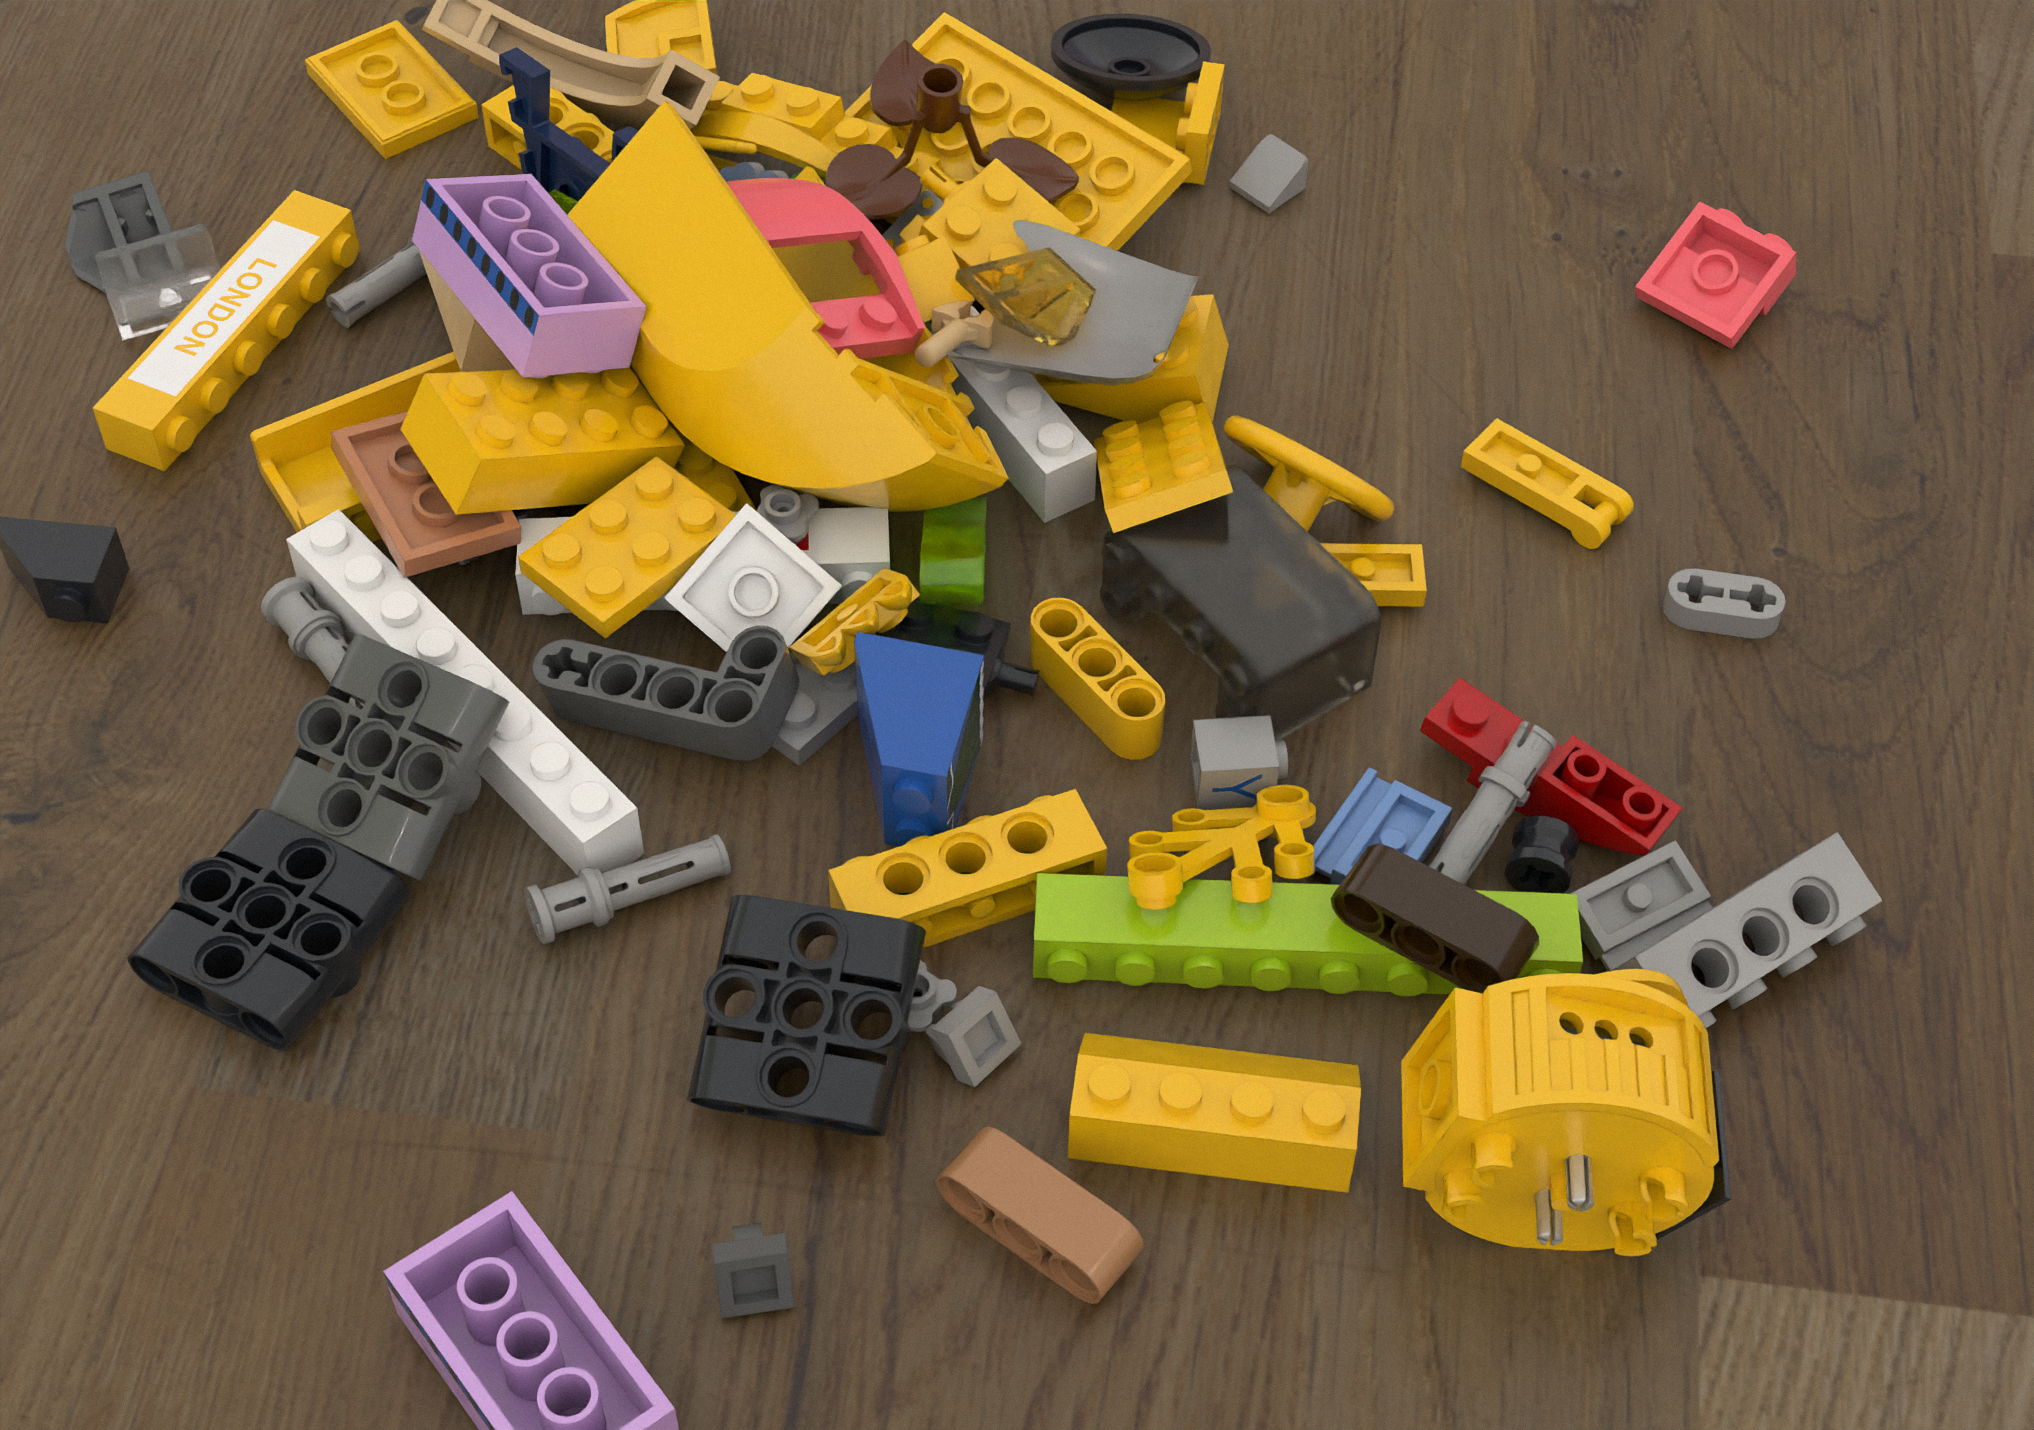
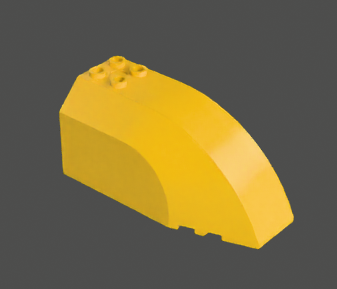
M664 101L567 214L647 306L630 365L650 396L672 424L700 450L720 463L742 474L804 494L809 493L817 498L848 507L888 509V512L921 511L952 505L997 489L1009 479L987 432L979 426H976L973 430L967 416L975 408L969 396L962 392L956 396L951 384L959 375L948 356H945L929 368L923 367L917 362L915 357L916 349L933 336L925 324V330L912 353L868 359L857 358L850 349H844L840 355L837 354L818 332V329L825 321L811 306L810 302L878 295L880 290L872 275H863L852 259L854 248L847 240L771 248L671 103ZM806 166L795 178L825 185L816 171L809 166Z

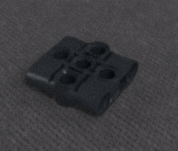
M255 809L214 857L195 861L184 870L179 879L178 889L181 896L127 957L128 963L137 976L155 990L271 1048L286 1051L292 1046L329 998L348 993L357 985L361 977V958L410 899V891L400 876L385 865L265 809Z
M733 896L716 971L708 979L703 990V1004L707 1012L687 1100L705 1108L857 1135L885 1136L901 1054L906 1050L910 1040L908 1018L926 930L915 923L891 917L760 896ZM823 935L838 938L836 950L829 958L822 961L806 959L807 947L815 938ZM743 990H750L756 993L755 1003L747 1014L740 1017H728L725 1015V1005L734 993ZM809 1001L824 1004L822 1017L814 1026L807 1029H798L791 1026L793 1013L801 1004ZM883 1012L892 1016V1025L883 1037L876 1040H866L859 1037L861 1022L868 1015ZM794 1068H802L809 1071V1082L800 1094L794 1097H782L777 1094V1084L785 1072Z

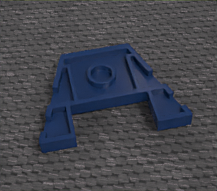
M516 47L499 54V63L502 75L511 74L516 98L508 101L512 122L521 127L524 132L527 150L518 153L522 173L532 174L561 209L568 214L611 162H607L586 147L580 139L570 136L550 121V70ZM632 126L613 133L612 162L638 132Z

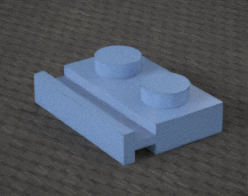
M1369 767L1314 844L1315 871L1331 878V885H1340L1367 847L1373 844H1383L1392 847L1423 863L1450 824L1453 808L1397 780L1390 784L1377 778L1378 771Z

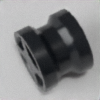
M1531 816L1519 821L1515 825L1511 842L1514 851L1508 856L1504 873L1507 882L1520 892L1563 894L1569 889L1573 870L1570 862L1575 858L1579 844L1577 832L1569 824L1548 816Z

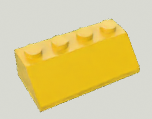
M1084 1033L1078 1053L1069 1115L1067 1159L1348 1193L1357 1151L1361 1098L1359 1065Z

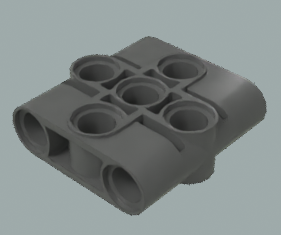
M355 633L325 695L311 700L298 714L295 724V735L299 746L267 810L421 881L453 815L462 814L468 810L479 796L481 776L477 767L510 701L472 681L369 637ZM350 698L363 703L362 710L348 704ZM444 740L461 746L459 752L457 753L442 746ZM320 759L334 765L331 772L317 766ZM443 771L441 779L435 785L437 777ZM413 802L429 808L427 816L410 809ZM361 810L359 817L356 819L357 814Z

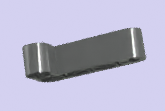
M754 626L739 633L730 644L718 672L570 639L553 641L541 648L535 656L532 665L535 679L551 708L560 718L736 761H750L768 752L778 735L798 691L800 682L798 671L783 636L778 630L769 626Z

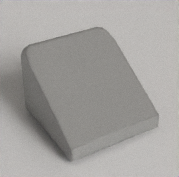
M1269 134L1260 141L1231 178L1229 188L1269 214L1306 188L1308 158L1275 135Z

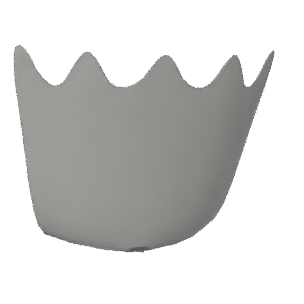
M1024 220L1015 221L1013 223L1014 230L1029 249L1031 262L1023 268L998 272L990 277L992 284L1009 301L1005 309L994 314L991 346L989 349H954L955 353L962 356L946 354V356L1084 383L1120 385L1135 383L1150 377L1161 366L1167 355L1199 276H1190L1163 268L1047 225ZM1165 351L1160 362L1154 363L1155 356Z

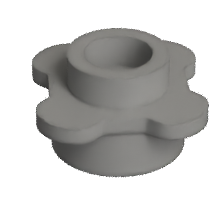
M778 485L764 488L760 493L761 503L756 511L792 543L796 544L803 540L809 531V516L816 514L819 510L817 498L809 493L798 495L794 491L783 489V487Z
M921 960L914 991L920 992L922 996L912 998L908 1018L910 1031H925L931 1024H936L942 1017L943 1006L952 1005L957 998L955 984L948 979L940 980L928 972L926 963Z

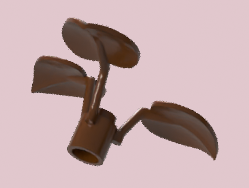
M903 40L882 63L873 80L870 92V104L878 118L892 126L912 124L902 154L895 159L894 155L886 148L872 144L848 147L834 157L829 164L826 172V186L843 195L868 219L878 220L897 216L913 206L922 190V184L919 183L920 177L915 172L905 168L912 159L922 129L924 128L932 133H945L957 122L961 123L974 161L979 166L985 168L997 158L1049 203L1056 201L1075 189L1079 183V176L1065 161L1049 150L1020 138L998 139L991 144L989 154L986 155L981 149L971 121V108L961 105L963 77L960 72L949 65L935 64L921 55L907 40Z

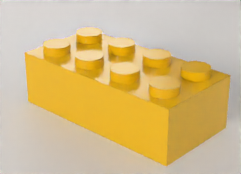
M630 367L602 370L598 373L577 372L549 375L545 378H523L516 369L424 374L400 428L456 515L591 504L656 456L674 468L685 447V444L670 425L666 416L660 411Z

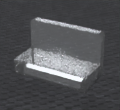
M199 224L98 252L94 256L122 341L167 328L220 271L212 239L205 224Z

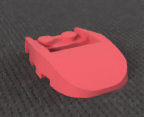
M759 178L726 182L771 248L847 240L854 248L852 259L863 275H872L880 290L878 295L810 302L811 306L825 321L818 329V332L838 355L844 349H850L859 359L912 353L925 330V326L898 257L880 232L854 204L837 191L825 185L806 180Z

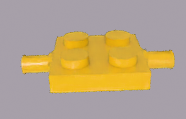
M997 158L973 179L959 185L939 169L936 164H932L930 169L928 168L920 178L919 183L926 186L943 201V205L922 224L919 236L926 234L929 242L945 236L963 275L1003 309L1009 303L1008 298L992 284L990 280L991 275L1023 268L1031 262L1029 249L1014 230L1013 223L1015 221H1030L1047 225L1075 236L1080 234L1081 229Z

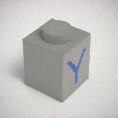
M1270 715L1193 720L1190 763L1197 809L1213 810L1253 807L1257 803V793L1260 790L1277 785L1279 779H1287L1288 753L1284 740L1275 741Z

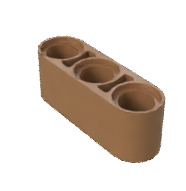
M988 1126L982 1128L937 1176L936 1185L938 1191L956 1212L1084 1302L1091 1304L1099 1303L1144 1249V1242L1140 1233L1128 1219L996 1128Z

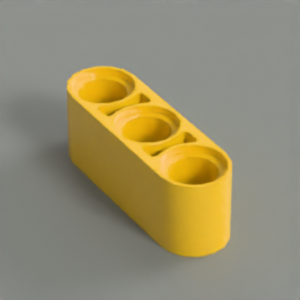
M1050 598L1034 607L1030 623V664L1033 669L1040 670L1039 676L1103 743L1119 757L1129 760H1142L1156 753L1163 740L1166 702L1165 693L1161 686L1075 601L1066 598Z

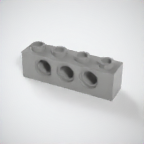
M1837 832L1611 971L1648 969L1672 977L1681 987L1686 997L1688 1008L1699 1017L1704 1027L1707 1028L1717 1021L1710 1010L1726 1000L1732 1010L1743 1005L1768 989L1761 979L1767 973L1776 968L1781 977L1784 978L1816 959L1817 955L1811 946L1826 937L1831 946H1834L1865 928L1867 925L1860 915L1880 903L1882 899ZM1793 902L1802 910L1804 921L1796 914ZM1742 932L1746 933L1753 941L1755 953L1746 946ZM1691 962L1702 971L1705 978V986L1694 977Z

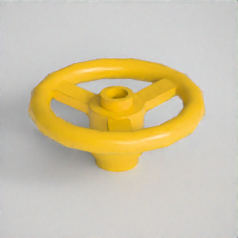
M1236 415L1229 417L1225 421L1224 432L1230 441L1273 468L1272 474L1254 504L1259 509L1252 520L1273 534L1291 543H1295L1301 532L1308 533L1322 506L1336 500L1344 502L1357 513L1379 522H1384L1392 516L1394 504L1390 498L1331 460L1253 420Z

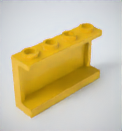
M454 351L254 430L250 434L260 474L297 533L339 509L371 542L382 539L331 449V432L408 411L424 374L460 372Z

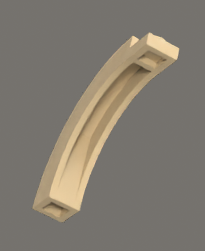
M436 0L422 28L428 34L469 55L468 61L511 83H513L512 75H502L499 54L517 47L550 70V87L558 89L566 99L583 111L592 113L597 118L624 126H632L637 129H641L664 101L674 106L689 129L695 127L720 78L718 75L673 50L656 58H634L583 45L530 23L488 0Z

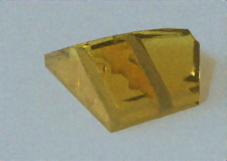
M1050 247L958 269L955 280L1001 324L1048 346L1060 347L1076 337L1095 299L1097 291Z

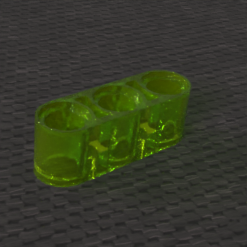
M975 497L952 505L924 511L920 555V604L983 605L987 497Z

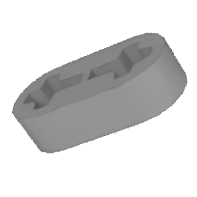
M1684 569L1676 572L1670 578L1662 606L1664 614L1669 621L1678 627L1757 639L1770 636L1777 630L1786 601L1781 589L1773 582L1763 578L1703 569ZM1688 595L1697 597V603L1690 602ZM1750 604L1757 605L1759 612L1751 610Z

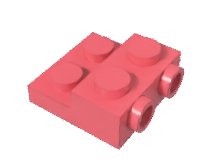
M1699 201L1635 286L1636 298L1733 349L1757 315L1760 314L1765 317L1795 277L1797 252L1792 250L1791 246L1781 237L1770 233L1763 235L1744 225L1742 220L1733 212L1723 208L1715 210Z

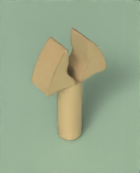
M971 300L952 302L934 308L932 310L931 331L936 333L916 349L915 357L917 362L923 367H932L963 342L989 349L992 343L994 320L992 308L987 307L977 317H970Z

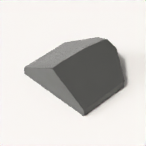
M149 170L74 193L65 247L76 277L115 299L188 275Z

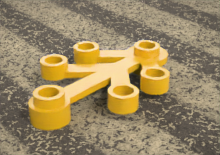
M1294 785L1269 786L1257 793V803L1253 807L1215 810L1183 809L1172 815V832L1141 831L1129 837L1130 860L1127 863L1129 893L1136 897L1137 905L1142 908L1159 910L1171 907L1176 903L1177 895L1183 890V882L1232 856L1235 866L1231 871L1232 897L1244 903H1258L1270 899L1273 895L1272 870L1263 865L1258 846L1260 840L1268 836L1277 839L1278 844L1274 847V870L1278 876L1288 879H1300L1308 877L1315 872L1314 846L1305 842L1303 835L1304 829L1312 826L1316 821V807L1309 802V792L1302 787ZM1179 851H1190L1181 857H1177L1169 853Z

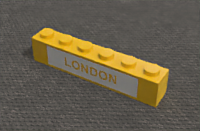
M294 190L93 407L106 449L164 472L182 452L188 450L200 431L216 414L226 407L229 399L248 377L254 375L259 370L264 359L282 339L287 338L291 334L296 323L314 303L319 302L323 298L328 287L344 269L354 263L357 255L360 253L351 210Z

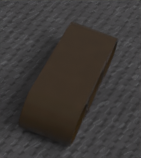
M1373 844L1367 847L1331 897V906L1344 924L1468 991L1483 993L1490 985L1516 979L1540 944L1539 935L1535 927L1517 912L1414 858L1383 844Z

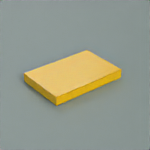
M398 20L305 59L308 75L385 160L479 118L477 103Z

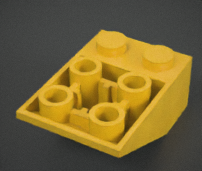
M1214 295L1191 296L1161 366L1148 378L1130 384L1105 385L1084 383L1031 373V375L1056 402L1122 421L1135 420L1137 425L1160 417L1159 412L1163 408L1186 400L1192 401L1194 405L1206 401L1213 422L1229 344ZM1165 351L1156 355L1153 362L1159 363Z

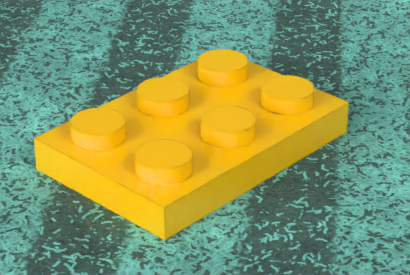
M656 456L519 555L520 570L524 576L606 639L671 590L736 514Z

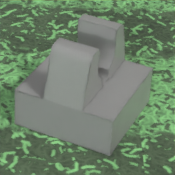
M981 986L975 988L963 1000L951 1006L952 1010L937 1024H931L926 1029V1033L936 1053L950 1065L957 1081L976 1087L1022 1044L997 992Z

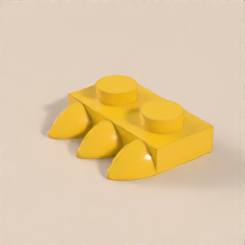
M883 568L789 648L803 667L822 676L829 672H839L855 661L854 641L857 632L875 635L876 632L882 633L892 629L905 618L908 613L907 608L909 604L920 594L906 575Z

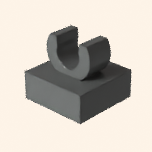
M761 1222L732 1227L734 1241L712 1244L722 1319L795 1308L785 1233L763 1236Z

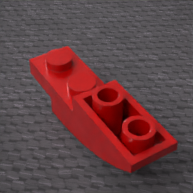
M1459 677L1425 716L1420 732L1472 766L1466 781L1479 789L1482 785L1479 782L1482 772L1487 766L1493 767L1517 731V727L1524 720ZM1572 735L1564 746L1557 743L1529 785L1527 791L1531 795L1523 807H1515L1514 809L1527 817L1548 816L1557 818L1569 824L1577 832L1578 838L1585 842L1619 852L1645 856L1675 821L1682 807L1575 735Z

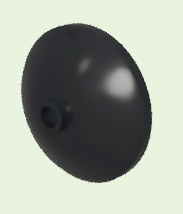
M1102 14L1077 19L1059 28L1054 33L1051 41V57L1067 77L1097 94L1121 100H1149L1187 87L1189 82L1194 83L1199 79L1203 62H1210L1211 56L1210 45L1203 36L1193 29L1171 20L1140 14Z

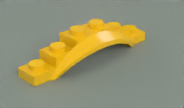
M751 73L739 86L718 80L697 125L690 129L694 136L753 143L757 146V152L772 156L801 168L809 166L824 178H826L827 169L834 157L848 147L860 144L878 145L889 150L895 159L904 150V148L894 146L890 127L846 116L842 97ZM915 151L910 163L905 167L915 172L920 178L928 168L930 169L932 164H936L942 170L940 158ZM922 185L921 193L924 190H929L926 186Z

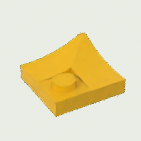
M635 0L605 16L607 52L634 58H656L673 50L718 75L708 0Z

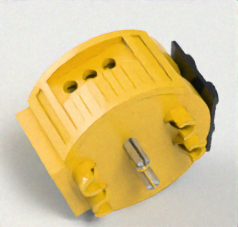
M1581 973L1544 974L1511 979L1490 985L1483 993L1454 988L1401 1061L1403 1187L1425 1191V1199L1437 1214L1453 1226L1471 1235L1511 1247L1569 1251H1596L1614 1248L1615 1253L1622 1256H1642L1651 1252V1247L1657 1245L1658 1239L1731 1200L1720 1073L1715 1070L1711 1072L1708 1032L1702 1021L1690 1008L1658 989L1622 978Z

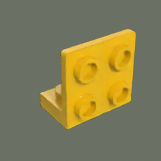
M1203 62L1198 83H1188L1185 102L1161 98L1149 100L1114 99L1111 112L1190 158L1193 172L1184 180L1186 183L1205 184L1221 115L1225 64Z

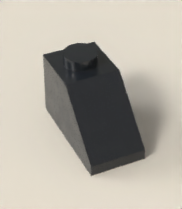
M0 517V548L6 564L47 618L61 619L67 622H109L129 571V565L116 527Z

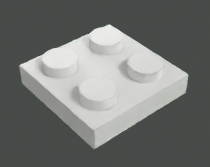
M746 503L664 599L726 652L739 633L754 626H769L778 630L789 649L842 588V585Z

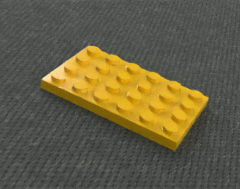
M945 12L912 44L921 55L935 64L949 65L960 72L963 77L961 105L971 108V121L981 149L986 155L989 154L990 146L994 141L1001 138H1020L1049 150L1065 161L1079 176V183L1076 188L1050 204L1081 229L1078 236L1080 238L1118 251L1193 172L1189 157ZM870 86L844 112L845 115L890 127L894 146L904 148L912 124L892 126L878 118L870 104ZM957 122L945 133H932L924 128L922 129L915 152L940 158L942 171L958 185L973 179L984 168L974 161L961 123ZM903 213L884 220L893 225Z

